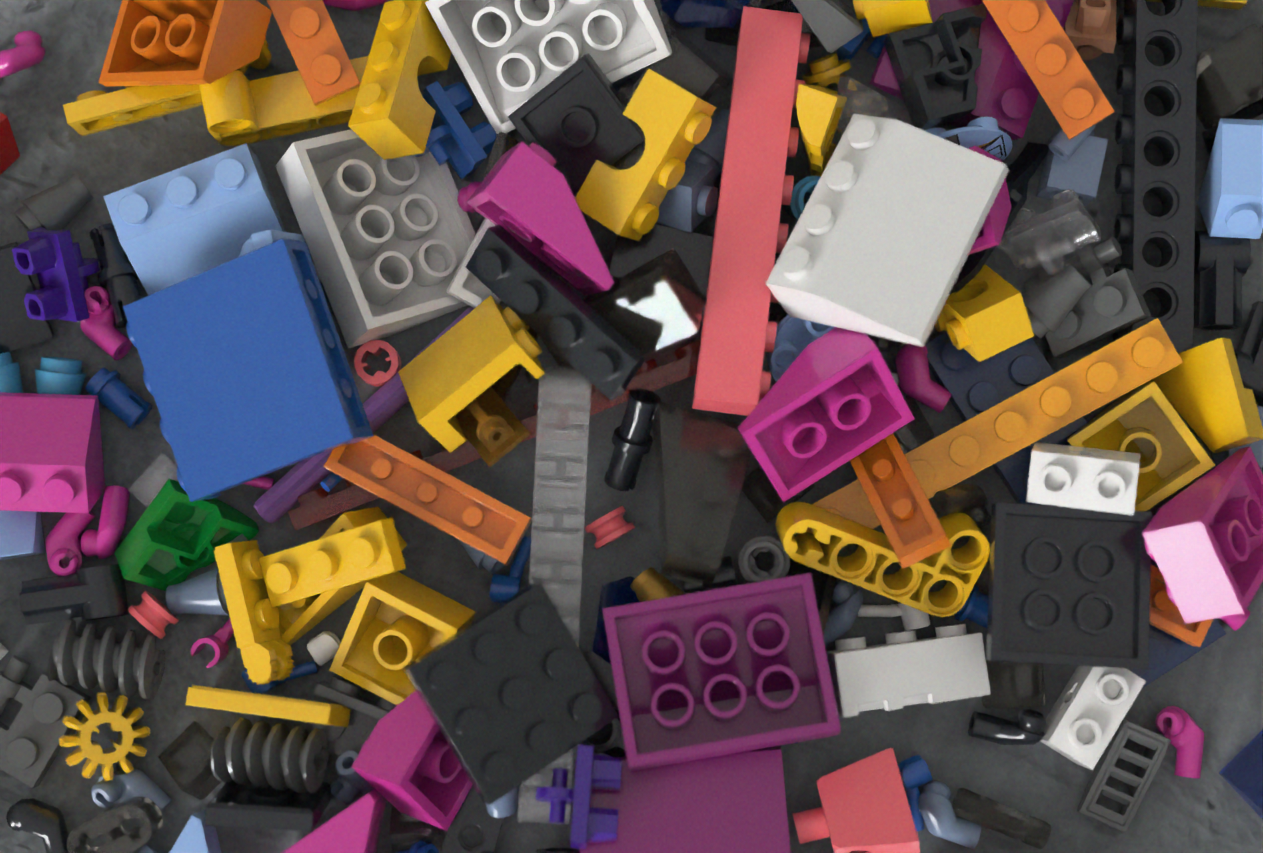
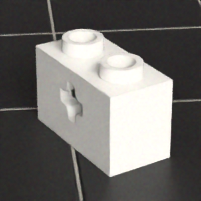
M1035 442L1031 452L1026 502L1134 515L1140 453Z
M1078 666L1046 718V724L1042 729L1045 736L1041 742L1077 765L1093 770L1146 681L1126 668Z

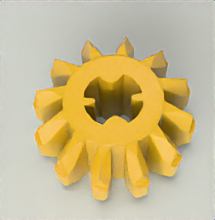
M98 692L96 694L97 710L92 711L89 704L80 699L76 702V706L85 715L84 718L80 721L72 716H64L63 724L77 730V733L59 737V744L62 747L79 745L77 749L69 753L65 761L69 766H73L87 757L81 774L83 777L91 778L98 764H101V773L104 780L110 781L114 776L113 763L118 762L126 773L133 771L132 763L125 757L129 751L140 757L146 755L147 749L140 744L134 743L133 739L149 736L150 728L143 725L131 727L144 714L140 707L132 708L122 716L128 701L126 696L118 695L112 708L108 709L106 693ZM102 723H107L110 729L118 732L117 740L110 739L113 745L106 749H102L97 741H91L92 732L99 733L100 731L97 726Z

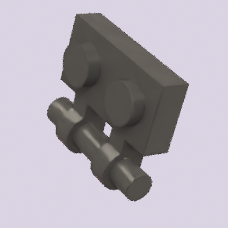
M1114 237L1098 245L1095 242H1091L1079 248L1078 255L1058 265L1055 262H1051L1039 268L1038 275L1024 282V288L1027 292L1062 272L1070 264L1082 275L1088 272L1093 282L1092 287L1082 295L1056 332L1052 333L1049 331L1045 334L1055 358H1064L1151 316L1133 271L1126 268L1114 274L1110 271L1107 262L1122 255V249Z
M13 655L4 671H0V716L11 698L21 702L23 706L10 727L0 722V769L34 788L40 785L62 748L59 744V737L69 735L72 731V728L63 724L64 716L68 715L79 719L82 712L77 708L76 702L83 699L88 703L91 697L71 685H64L59 678L49 682L47 672L40 675L34 687L28 685L22 679L31 664L23 658Z

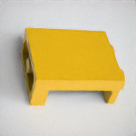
M491 295L398 371L418 423L450 453L466 441L456 414L517 364H522L537 380L545 374L537 358L543 351L527 331L530 326L509 307L504 309Z

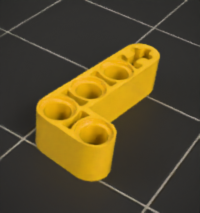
M368 56L350 59L360 83ZM235 70L211 84H199L208 132L223 146L250 144L349 123L359 87L315 106L299 70L251 81L246 78L244 73Z
M800 501L783 507L778 513L775 522L776 532L784 550L796 562L937 617L952 616L960 611L990 555V543L970 516L961 512L948 513L939 519L951 544L950 547L904 569L901 567L899 571L890 575L883 574L887 566L899 562L884 533ZM808 527L811 528L813 534L806 532ZM795 532H798L797 537H794ZM961 536H970L966 545L961 548L952 549L956 539ZM859 544L857 550L850 556H837L840 549L845 545ZM948 580L943 589L937 592H929L931 586L937 581Z

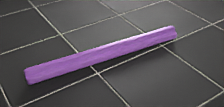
M469 307L415 357L475 308ZM398 372L363 403L373 433L409 401ZM333 449L298 462L255 502L254 507L258 514L265 521L271 524L276 523L331 472L323 466Z

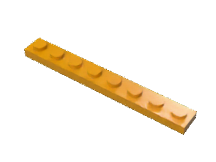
M1156 318L904 455L927 499H930L1182 364L1183 361L1159 319ZM859 479L811 504L871 529L881 525ZM808 527L806 532L813 534L811 528Z

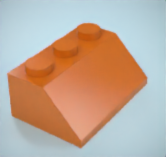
M122 0L98 83L106 87L211 84L260 57L272 10L257 0Z

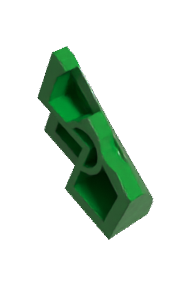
M169 478L117 548L115 556L124 579L166 591L169 585L179 584L186 580L192 571L207 567L215 562V547L227 544L241 534L247 540H250L256 536L259 528L254 520L217 498L190 502L187 492L182 489L179 482Z

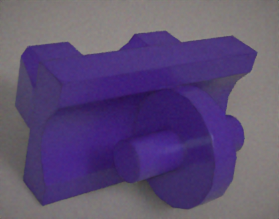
M39 227L27 231L29 240L12 249L15 266L20 273L26 275L37 273L40 289L26 293L24 298L27 316L30 319L43 321L58 319L73 322L90 318L84 291L89 288L87 276L100 270L98 259L82 258L80 245L78 242H72L70 230H46Z
M578 745L574 789L567 788L569 770L564 768H553L551 787L536 788L535 800L550 803L549 822L565 823L566 805L573 804L570 843L571 848L587 849L588 842L599 843L617 840L619 809L590 807L591 789L620 791L622 760L606 755L594 754V746Z

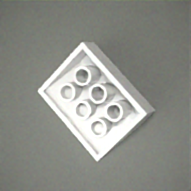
M428 0L425 2L482 110L498 136L516 129L508 118L510 114L586 54L591 55L610 83L672 54L654 0Z
M853 114L765 284L790 317L923 347L1009 170L1004 163L902 121Z
M352 129L293 142L275 167L348 348L362 345L370 340L392 336L468 305L446 293L476 235L467 212L463 211L458 204L457 196L459 192L447 163L439 166L431 152L420 157L410 155L384 160Z

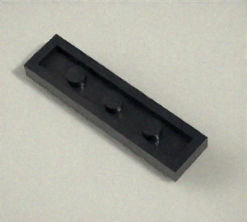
M501 225L487 229L466 268L610 401L622 396L647 357Z

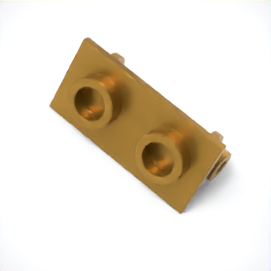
M491 386L456 414L465 437L489 467L530 435Z

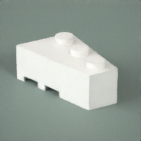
M966 624L935 627L936 637L917 639L916 631L910 630L885 634V644L866 646L865 637L835 640L836 650L826 651L838 715L845 718L858 716V712L883 708H885V711L902 709L906 705L934 704L991 695L982 633H967Z

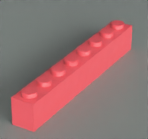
M743 6L738 33L692 409L748 416L770 390L771 372L762 371L764 352L773 353L776 339L777 322L768 321L770 302L779 303V301L765 283L774 268L776 253H782L788 235V224L779 223L781 205L790 206L794 175L785 174L787 157H796L799 139V127H791L792 110H797L799 84H805V80L796 79L798 63L806 64L810 44V33L801 32L803 22L801 13Z

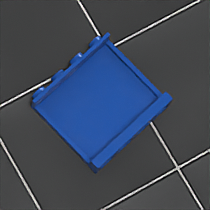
M278 240L123 306L128 320L126 325L128 337L138 349L144 367L143 380L145 386L154 396L161 416L160 429L162 435L171 445L178 465L176 471L177 479L182 489L187 492L190 502L221 496L220 492L335 447L358 443L374 436L305 241Z

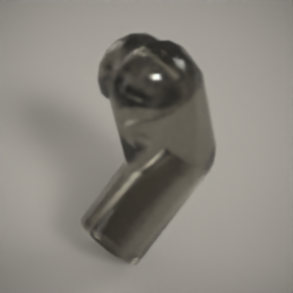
M968 483L935 493L934 506L939 514L945 516L956 512L965 513L975 521L979 528L991 523V513L987 510L989 502L980 486Z

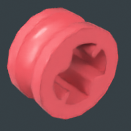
M370 340L362 344L354 357V367L358 376L367 384L375 387H382L402 369L401 358L398 352L388 342L382 340ZM382 351L388 352L390 356L385 358V360L391 364L389 370L386 373L378 370L374 376L368 375L366 370L371 369V366L365 363L367 357L370 354L378 357Z
M623 506L584 527L587 534L592 533L595 535L596 542L594 546L596 550L635 529L633 522L628 523L624 520L623 515L626 510Z
M145 590L141 594V604L137 606L131 605L128 611L147 630L158 638L163 639L166 635L165 627L168 624L175 625L179 618L176 615H172L167 606Z

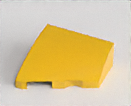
M799 84L796 101L797 117L806 149L811 176L821 177L837 147V144L832 143L847 97L838 95V91L820 85Z
M1222 337L1179 353L1183 363L1153 379L1175 410L1213 453H1220L1263 440V427L1253 390L1246 389L1243 386L1231 339Z

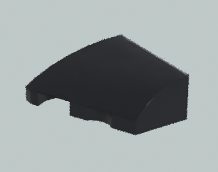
M984 3L943 13L933 23L889 33L883 41L914 127L924 131L930 128H937L955 121L975 109L978 90L975 83V71L981 64L982 49H979L978 45L981 23L986 19L987 13Z

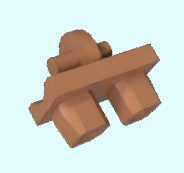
M1074 0L1063 30L1082 60H1092L1099 57L1103 52L1114 53L1116 44V0Z

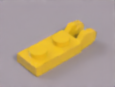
M258 541L231 542L215 547L214 554L237 648H240L244 668H247L246 674L249 676L248 679H251L252 683L256 682L257 685H264L271 681H280L290 677V673H293L292 669L295 667L293 666L294 660L291 658L293 653L291 646L280 639L281 634L278 626L280 615L277 606L271 607L258 559L264 557L259 549Z

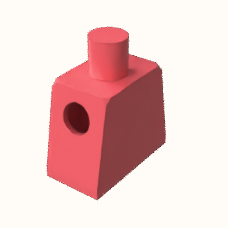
M893 748L885 749L820 777L816 783L822 806L792 814L800 844L830 837L834 853H920L918 835Z

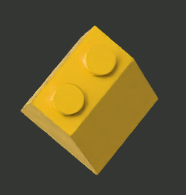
M1153 379L1120 397L1067 439L1071 446L1140 453L1134 511L1149 510L1215 466L1214 462Z
M398 571L372 578L364 586L329 671L397 706L416 691L403 667L471 624L476 611Z

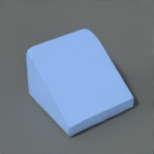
M0 510V560L45 554L40 512Z

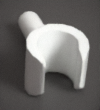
M903 603L891 605L862 604L858 612V617L892 618L901 616L904 631L930 625L928 613Z
M324 631L308 642L307 649L316 663L322 666L335 657L341 641L334 632Z

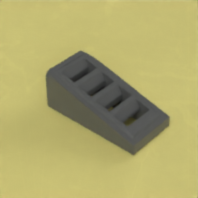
M791 0L827 52L833 53L863 31L862 20L857 19L855 11L842 0Z
M1123 719L1095 765L1077 811L1126 833L1164 759L1171 740ZM1127 739L1146 747L1143 756L1123 748ZM1118 757L1138 766L1135 775L1114 766ZM1111 776L1129 784L1128 793L1125 794L1105 785L1108 777ZM1099 795H1104L1122 803L1120 812L1117 813L1097 804L1096 801Z

